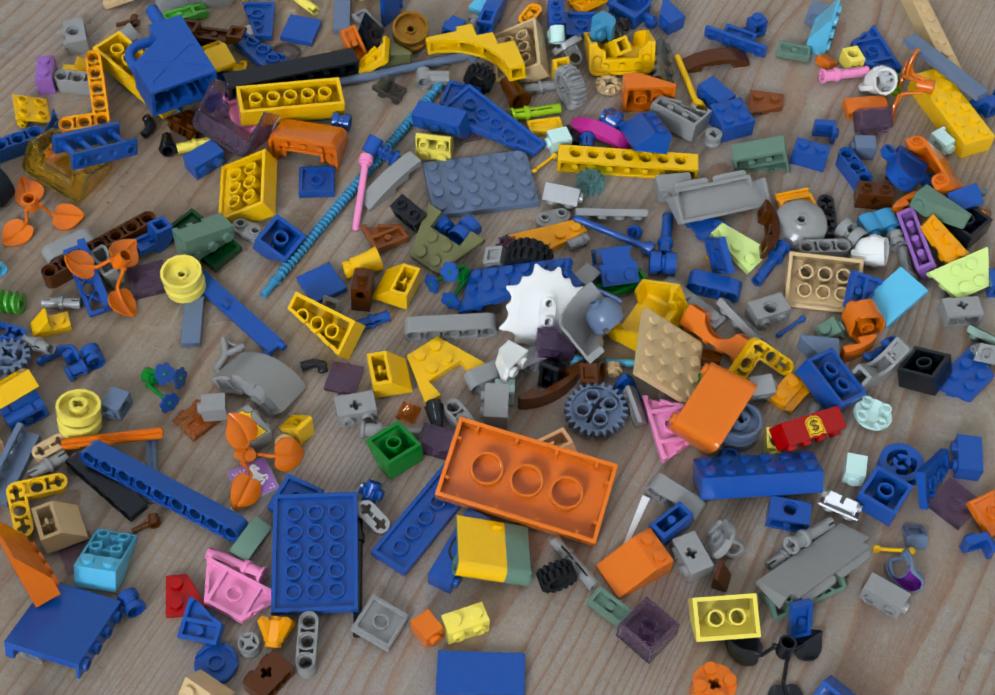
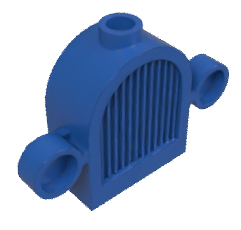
M608 0L606 2V5L609 6L608 13L614 16L618 22L633 30L642 22H644L645 27L648 29L657 27V17L650 14L652 0Z
M885 144L880 149L881 157L887 161L886 175L890 182L904 192H911L919 184L923 187L927 184L932 187L931 179L934 175L926 174L928 164L902 145L894 149L890 144Z

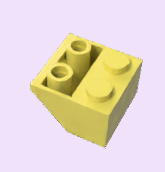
M422 132L416 133V156L420 160L446 161L452 158L454 137Z

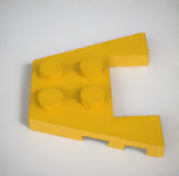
M438 336L407 355V362L417 382L425 406L426 401L430 399H441V394L431 383L459 365H462L468 371L486 364Z

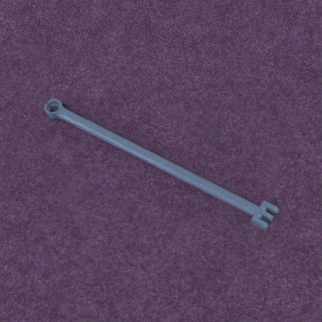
M457 53L339 78L341 86L417 71L419 67L423 66L432 68L465 60L475 63L480 57Z

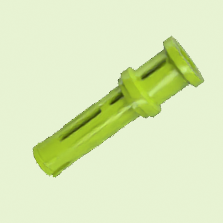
M560 103L536 107L525 105L523 108H509V115L517 121H527L532 117L561 114L562 109Z

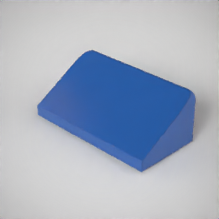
M976 183L948 192L945 196L965 210L984 203Z

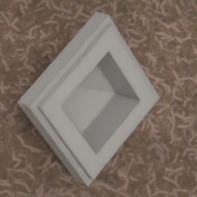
M324 295L322 304L337 312L340 311L342 301Z

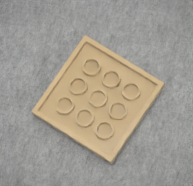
M645 308L641 311L633 375L678 402L685 404L699 380L698 374L701 367L703 343L653 311Z

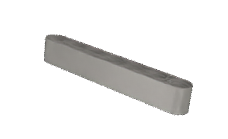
M563 334L526 348L529 350L527 354L528 363L524 369L518 371L514 379L516 380L539 371L541 361L547 358L563 362L570 359V354H582L567 335ZM496 360L472 368L464 374L463 378L472 394L481 393V390H485L486 383H495V379H500L495 365Z

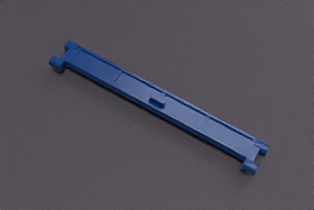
M202 269L206 279V289L203 295L264 350L262 354L273 357L271 354L276 350L281 349L284 351L287 349V344Z

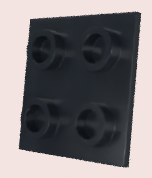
M365 12L358 33L367 53L372 47L376 46L378 48L381 45L380 42L384 30Z

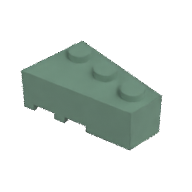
M784 135L731 145L735 171L758 172V170H768V173H774V170H784L785 173H790Z

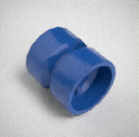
M465 215L448 232V237L460 246L471 231L479 235L482 232V227L473 216Z
M651 250L648 274L659 275L663 272L665 276H675L677 253L666 252L662 254L661 251Z

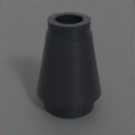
M165 132L161 137L159 151L163 156L171 157L175 154L177 147L172 134Z
M440 399L426 401L424 409L432 429L443 428L444 404L441 403Z

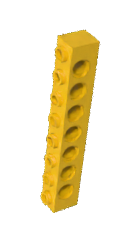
M559 144L557 172L655 178V175L690 172L691 179L695 180L698 174V154L676 152L659 154L634 151L633 149Z

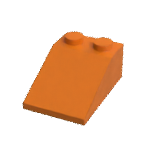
M623 73L620 94L622 112L650 111L652 102L660 95L675 99L677 85L642 73Z
M649 528L635 535L596 565V569L616 598L620 600L671 572L674 560L652 529Z

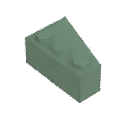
M221 213L205 217L196 224L188 223L182 229L177 227L172 229L177 253L179 255L193 256L198 261L235 238L234 226Z

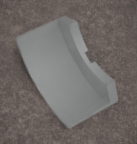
M588 282L571 299L559 321L560 328L590 364L605 352L603 350L604 340L602 337L603 335H608L611 329L605 328L602 330L604 333L596 335L586 322V311L589 303L595 298L600 299L604 297L592 282Z
M244 352L236 355L211 378L221 393H235L239 395L245 393L251 396V400L259 405L268 417L282 413L306 389L305 383L287 365L269 355L257 352Z

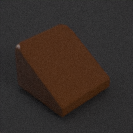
M703 349L700 361L701 366L710 362L720 365L722 354Z
M720 561L718 562L711 587L726 592L731 579V573L724 562Z

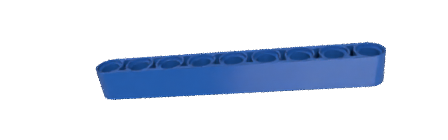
M100 440L92 441L80 452V459L85 465L230 542H235L248 525V521L242 515Z

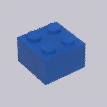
M741 97L709 106V109L713 110L709 124L711 127L722 131L721 143L752 135L755 119Z
M877 465L855 500L863 506L861 511L889 527L914 486Z

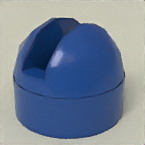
M639 225L629 226L627 235L634 239H639L643 235L642 227Z

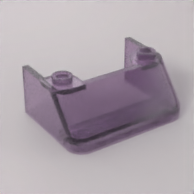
M212 79L193 117V127L236 156L246 157L269 139L280 115L264 111L251 134L226 118L230 107L222 98L229 83Z

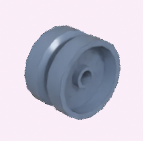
M750 403L746 404L722 442V447H732L739 452H745L756 444L763 420L761 413L755 406Z

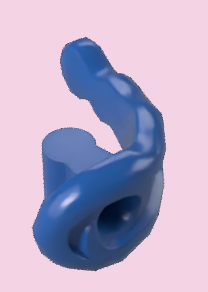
M896 336L885 338L881 342L882 346L876 348L873 352H863L862 357L866 361L874 360L889 346Z
M64 344L57 346L54 354L38 357L36 363L39 366H43L46 362L62 356L66 364L71 365L74 361L82 359L74 345Z

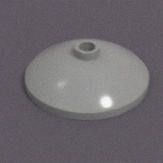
M792 200L783 204L776 212L780 223L778 241H786L792 250L797 251L798 245L802 240L824 239L827 231V219L822 209L816 204L807 200ZM802 218L804 222H799L798 219Z

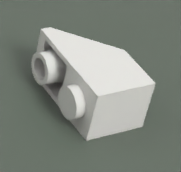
M510 340L499 348L495 362L500 378L505 384L511 378L514 379L518 371L524 369L528 363L527 354L529 350Z

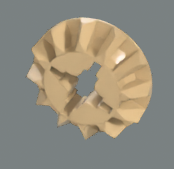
M609 73L607 76L601 75L595 82L596 90L603 95H615L620 92L622 86L620 78H616L615 75L610 76Z

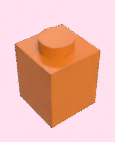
M426 609L410 621L411 631L426 649L431 645L436 646L442 641L444 627L429 609Z

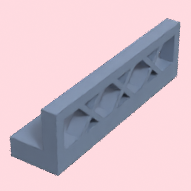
M17 422L0 455V506L9 507L6 488L9 484L22 480L33 458L32 449L42 440L40 435L27 432L23 423Z

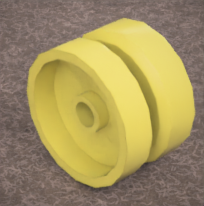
M185 254L176 255L169 258L162 265L160 278L165 292L171 300L182 304L191 303L204 294L206 279L201 264L196 258Z
M75 389L67 391L57 399L55 406L57 427L63 436L72 438L98 434L103 424L102 406L98 395L86 389Z

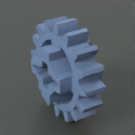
M13 338L10 339V342H7L3 339V344H0V377L3 374L7 377L21 368L30 367L28 362L32 361V353L26 342L22 343L21 339L15 342Z

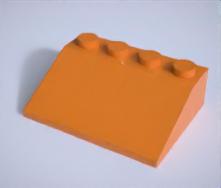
M0 522V545L36 608L60 595L57 588L60 582L48 562H46L35 541L30 543L26 535Z

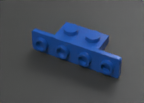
M728 23L724 30L708 25L705 27L704 37L709 40L721 42L726 46L738 48L741 51L752 53L758 57L765 58L767 46L755 42L757 33Z

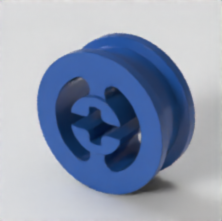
M894 443L882 450L876 466L879 465L915 486L917 484L915 473L924 465V460L915 448L907 444ZM893 459L891 465L889 466L887 464V461ZM909 468H912L913 473L907 475Z

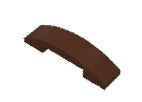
M184 19L196 40L208 44L218 40L226 45L242 41L247 31V27L231 25L228 30L201 26L200 21Z
M732 48L704 50L682 59L688 73L702 72V67L732 63L733 68L750 65L744 51Z
M766 199L757 211L758 223L764 225L765 239L759 246L760 259H764L769 254L780 236V223L777 213L770 201Z
M582 360L566 369L565 378L543 391L538 392L535 388H532L518 396L517 407L519 410L539 408L553 403L566 395L580 379L579 363Z

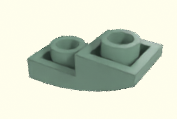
M255 516L229 551L244 561L250 560L273 527Z

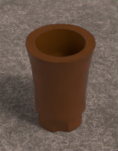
M506 76L501 78L500 85L506 95L510 108H523V106L530 104L531 95L518 80L509 82Z

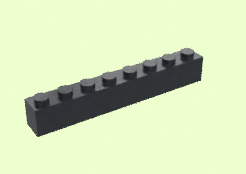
M347 48L223 73V87L229 100L236 99V86L335 78L357 74L359 72V59L353 48Z

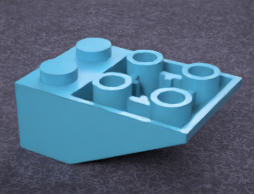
M841 0L833 2L815 18L806 46H811L812 54H825L826 50L829 51L832 42L829 40H833L835 29L833 28L837 26L838 16H840L842 6L839 5Z
M97 529L73 565L74 586L116 593L124 580L138 535Z

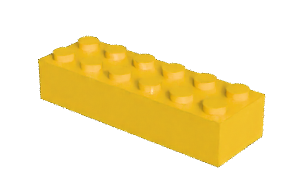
M118 31L92 47L93 50L100 53L104 70L146 105L136 88L135 76L124 57L126 48L132 41ZM138 51L135 54V58L138 59L144 51ZM177 109L168 111L158 116L164 119Z
M935 68L917 73L921 77L936 81L932 94L922 92V95L915 94L912 96L935 127L939 129L944 126L946 128L945 131L956 140L954 143L956 155L961 159L988 151L995 135L957 86ZM910 80L907 88L909 92L918 91V89H915L917 82Z
M339 77L236 86V101L241 127L280 123L283 119L299 121L332 118L334 112L344 115L345 102Z

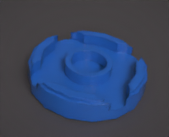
M220 643L219 647L212 645L203 646L197 652L194 661L195 672L201 669L222 684L229 682L236 675L239 667L238 656L235 650L226 643Z

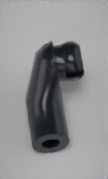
M145 114L142 117L145 128L141 131V136L146 139L156 129L155 120L150 114Z
M566 125L572 137V145L579 146L578 131L572 129L571 125Z
M313 358L300 362L302 371L317 368L320 374L328 372V364L324 360Z

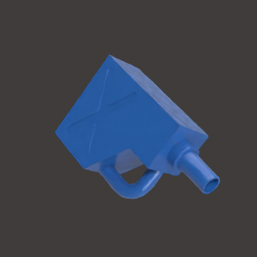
M157 5L148 6L146 14L152 24L148 25L150 36L132 42L126 48L124 57L135 76L136 88L153 117L217 95L216 69L181 14L166 19ZM148 48L138 59L135 58V54L138 51Z

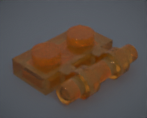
M196 399L185 411L181 410L177 413L178 416L172 419L176 426L184 422L180 425V428L193 442L221 422H203L202 415L198 413L190 417L195 412H198L197 402H201V399Z

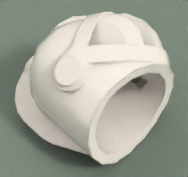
M875 66L865 75L864 81L858 85L859 90L886 96L895 90L898 75L894 69L888 66Z
M872 234L869 237L860 239L851 250V258L864 260V265L874 268L886 266L890 249L888 238Z

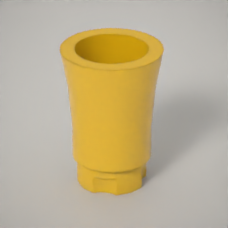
M375 246L341 263L347 279L353 277L355 268L363 267L365 269H372L374 272L384 270L380 255Z

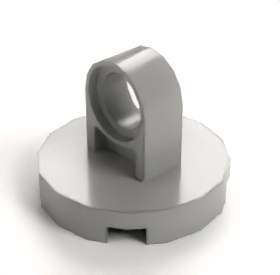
M580 34L575 35L561 43L559 48L555 47L551 52L554 57L563 54L564 57L569 56V59L572 54H576L579 61L574 63L570 59V64L578 66L582 62L583 56L577 44L583 39Z
M724 519V521L717 520L708 530L706 536L709 538L707 544L703 543V546L711 559L717 560L724 555L737 558L743 554L744 547L741 539L735 536L736 528L733 522ZM732 544L739 545L738 549L729 550Z

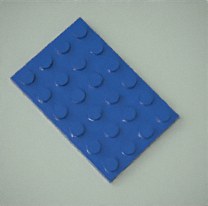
M357 492L274 495L271 616L301 615L306 611H312L316 614L359 612Z

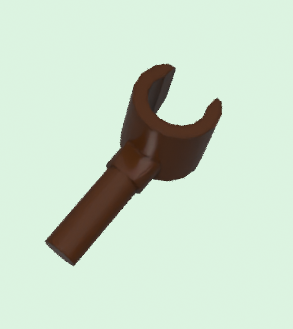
M132 14L130 20L118 22L116 26H124L130 22L133 27H137L140 19L137 20L138 14Z
M150 513L148 515V522L132 528L133 534L145 528H159L161 521L158 513Z

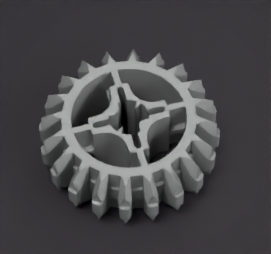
M564 64L555 70L554 82L557 90L556 93H558L561 103L568 110L581 108L586 104L587 92L584 84L585 81H583L580 71L573 64Z

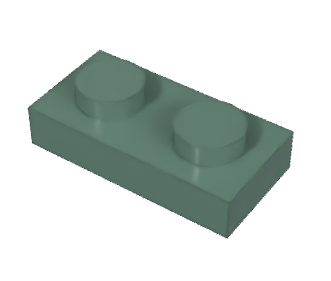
M779 41L776 57L809 62L811 46Z
M973 324L968 326L966 332L969 333V337L977 341L982 339L987 342L986 344L995 345V335Z
M601 586L597 588L586 603V605L620 630L634 613L631 608Z

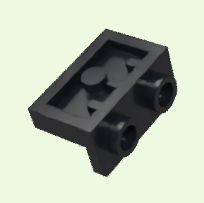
M403 194L390 205L395 217L417 234L421 222L427 217V214Z

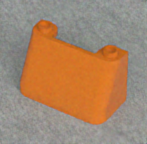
M283 119L270 134L268 146L269 153L277 161L280 160L282 154L287 156L288 151L320 156L321 162L327 161L330 166H335V170L338 171L349 138L348 132L342 127Z
M920 135L905 139L906 149L928 164L926 172L931 171L934 175L931 179V184L935 190L946 196L948 192L964 187L944 154L927 139Z
M713 362L704 364L699 372L702 374L701 380L682 410L678 413L674 411L668 420L670 422L669 430L706 455L715 452L720 447L757 388V385Z

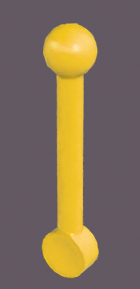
M553 152L548 159L532 169L531 173L534 174L549 161L558 157L557 153Z
M879 545L872 547L875 553L880 551L902 552L905 549L881 547ZM914 547L908 548L912 555L916 553Z

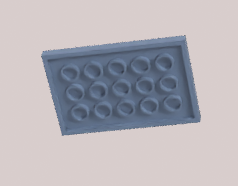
M517 150L453 158L446 161L422 162L430 204L444 212L448 218L539 207V199L525 151Z

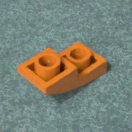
M918 190L908 193L895 202L891 209L896 218H898L897 212L910 207L909 205Z
M865 334L858 337L855 344H847L842 347L839 357L844 363L861 357L863 352H868L873 348L877 335Z

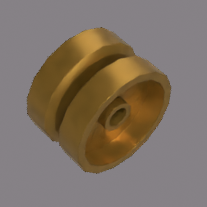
M404 11L394 19L392 25L393 41L412 52V54L423 51L426 47L425 37H429L428 21L422 14L415 11Z

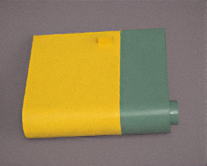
M456 515L457 553L452 563L453 575L520 586H528L533 581L534 572L531 570L528 527Z

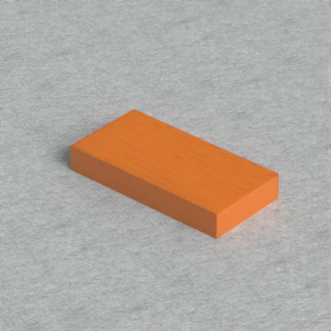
M459 417L435 492V499L464 508L469 507L483 514L555 536L560 535L561 538L594 547L618 464Z

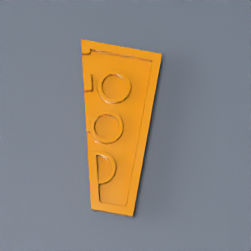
M934 214L928 216L920 226L931 246L937 249L941 262L944 261L945 264H949L970 254Z
M570 220L507 235V240L509 243H512L513 240L518 238H534L544 242V244L549 246V249L555 251L566 246L567 240L579 236L580 233H587L588 230L583 225Z

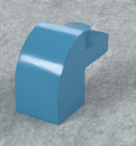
M604 10L592 16L591 42H597L598 44L604 39L609 41L614 39L616 26L614 16Z

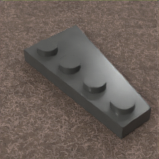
M663 38L656 40L657 56H655V61L657 65H654V70L657 73L654 74V77L674 83L672 79L674 73L671 68V64H673L670 56L671 47Z

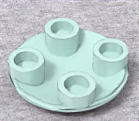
M864 396L854 406L853 414L856 421L866 429L873 431L884 430L892 422V407L887 403L873 399L870 396Z

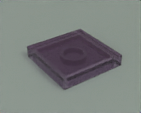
M163 259L127 268L126 271L135 300L166 293L160 278V270L164 264Z
M950 477L937 490L935 497H930L928 502L930 503L929 508L956 530H959L972 516L966 503L977 497Z

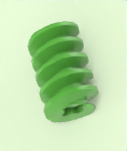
M0 289V313L21 315L27 304L26 294L23 292L20 296L19 291L12 293L11 290H8L5 294V290Z

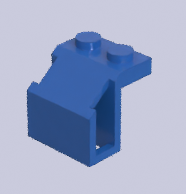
M631 245L591 250L592 264L600 270L602 287L639 282L637 262L632 260L629 249H632ZM599 253L602 263L597 264L596 254Z

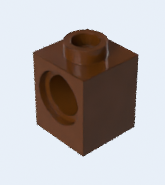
M595 359L591 364L587 360L580 362V382L599 383L606 379V359Z

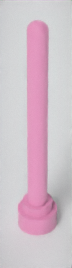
M362 153L359 156L361 173L352 225L354 231H358L360 227L368 168L373 164L374 157L369 153Z

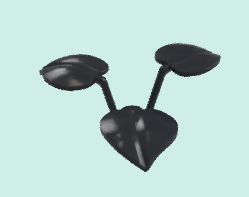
M811 629V635L796 639L791 635H783L780 637L778 644L773 643L764 652H761L763 646L758 637L725 640V644L731 657L739 664L745 666L756 665L759 657H764L775 650L777 656L785 660L781 685H773L768 695H803V692L797 685H786L788 664L794 652L797 658L803 661L817 659L822 650L823 631Z

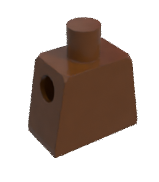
M363 267L354 269L351 284V310L370 312L375 289L374 270ZM359 293H364L365 297L360 298Z

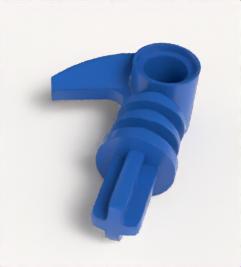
M370 134L362 147L363 151L374 157L378 154L377 157L379 159L383 157L384 162L386 160L389 161V166L402 157L399 155V150L393 152L392 147L388 149L387 144L382 145L383 140Z

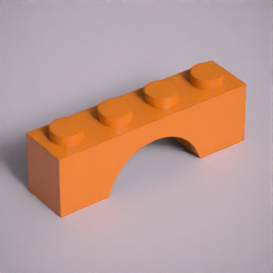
M689 304L679 322L683 326L682 329L687 333L698 335V339L701 342L712 344L715 346L714 350L721 354L726 353L730 356L729 359L734 362L751 338L743 333L736 334L730 339L718 336L711 327V313L697 304ZM745 358L741 364L747 363L749 358Z

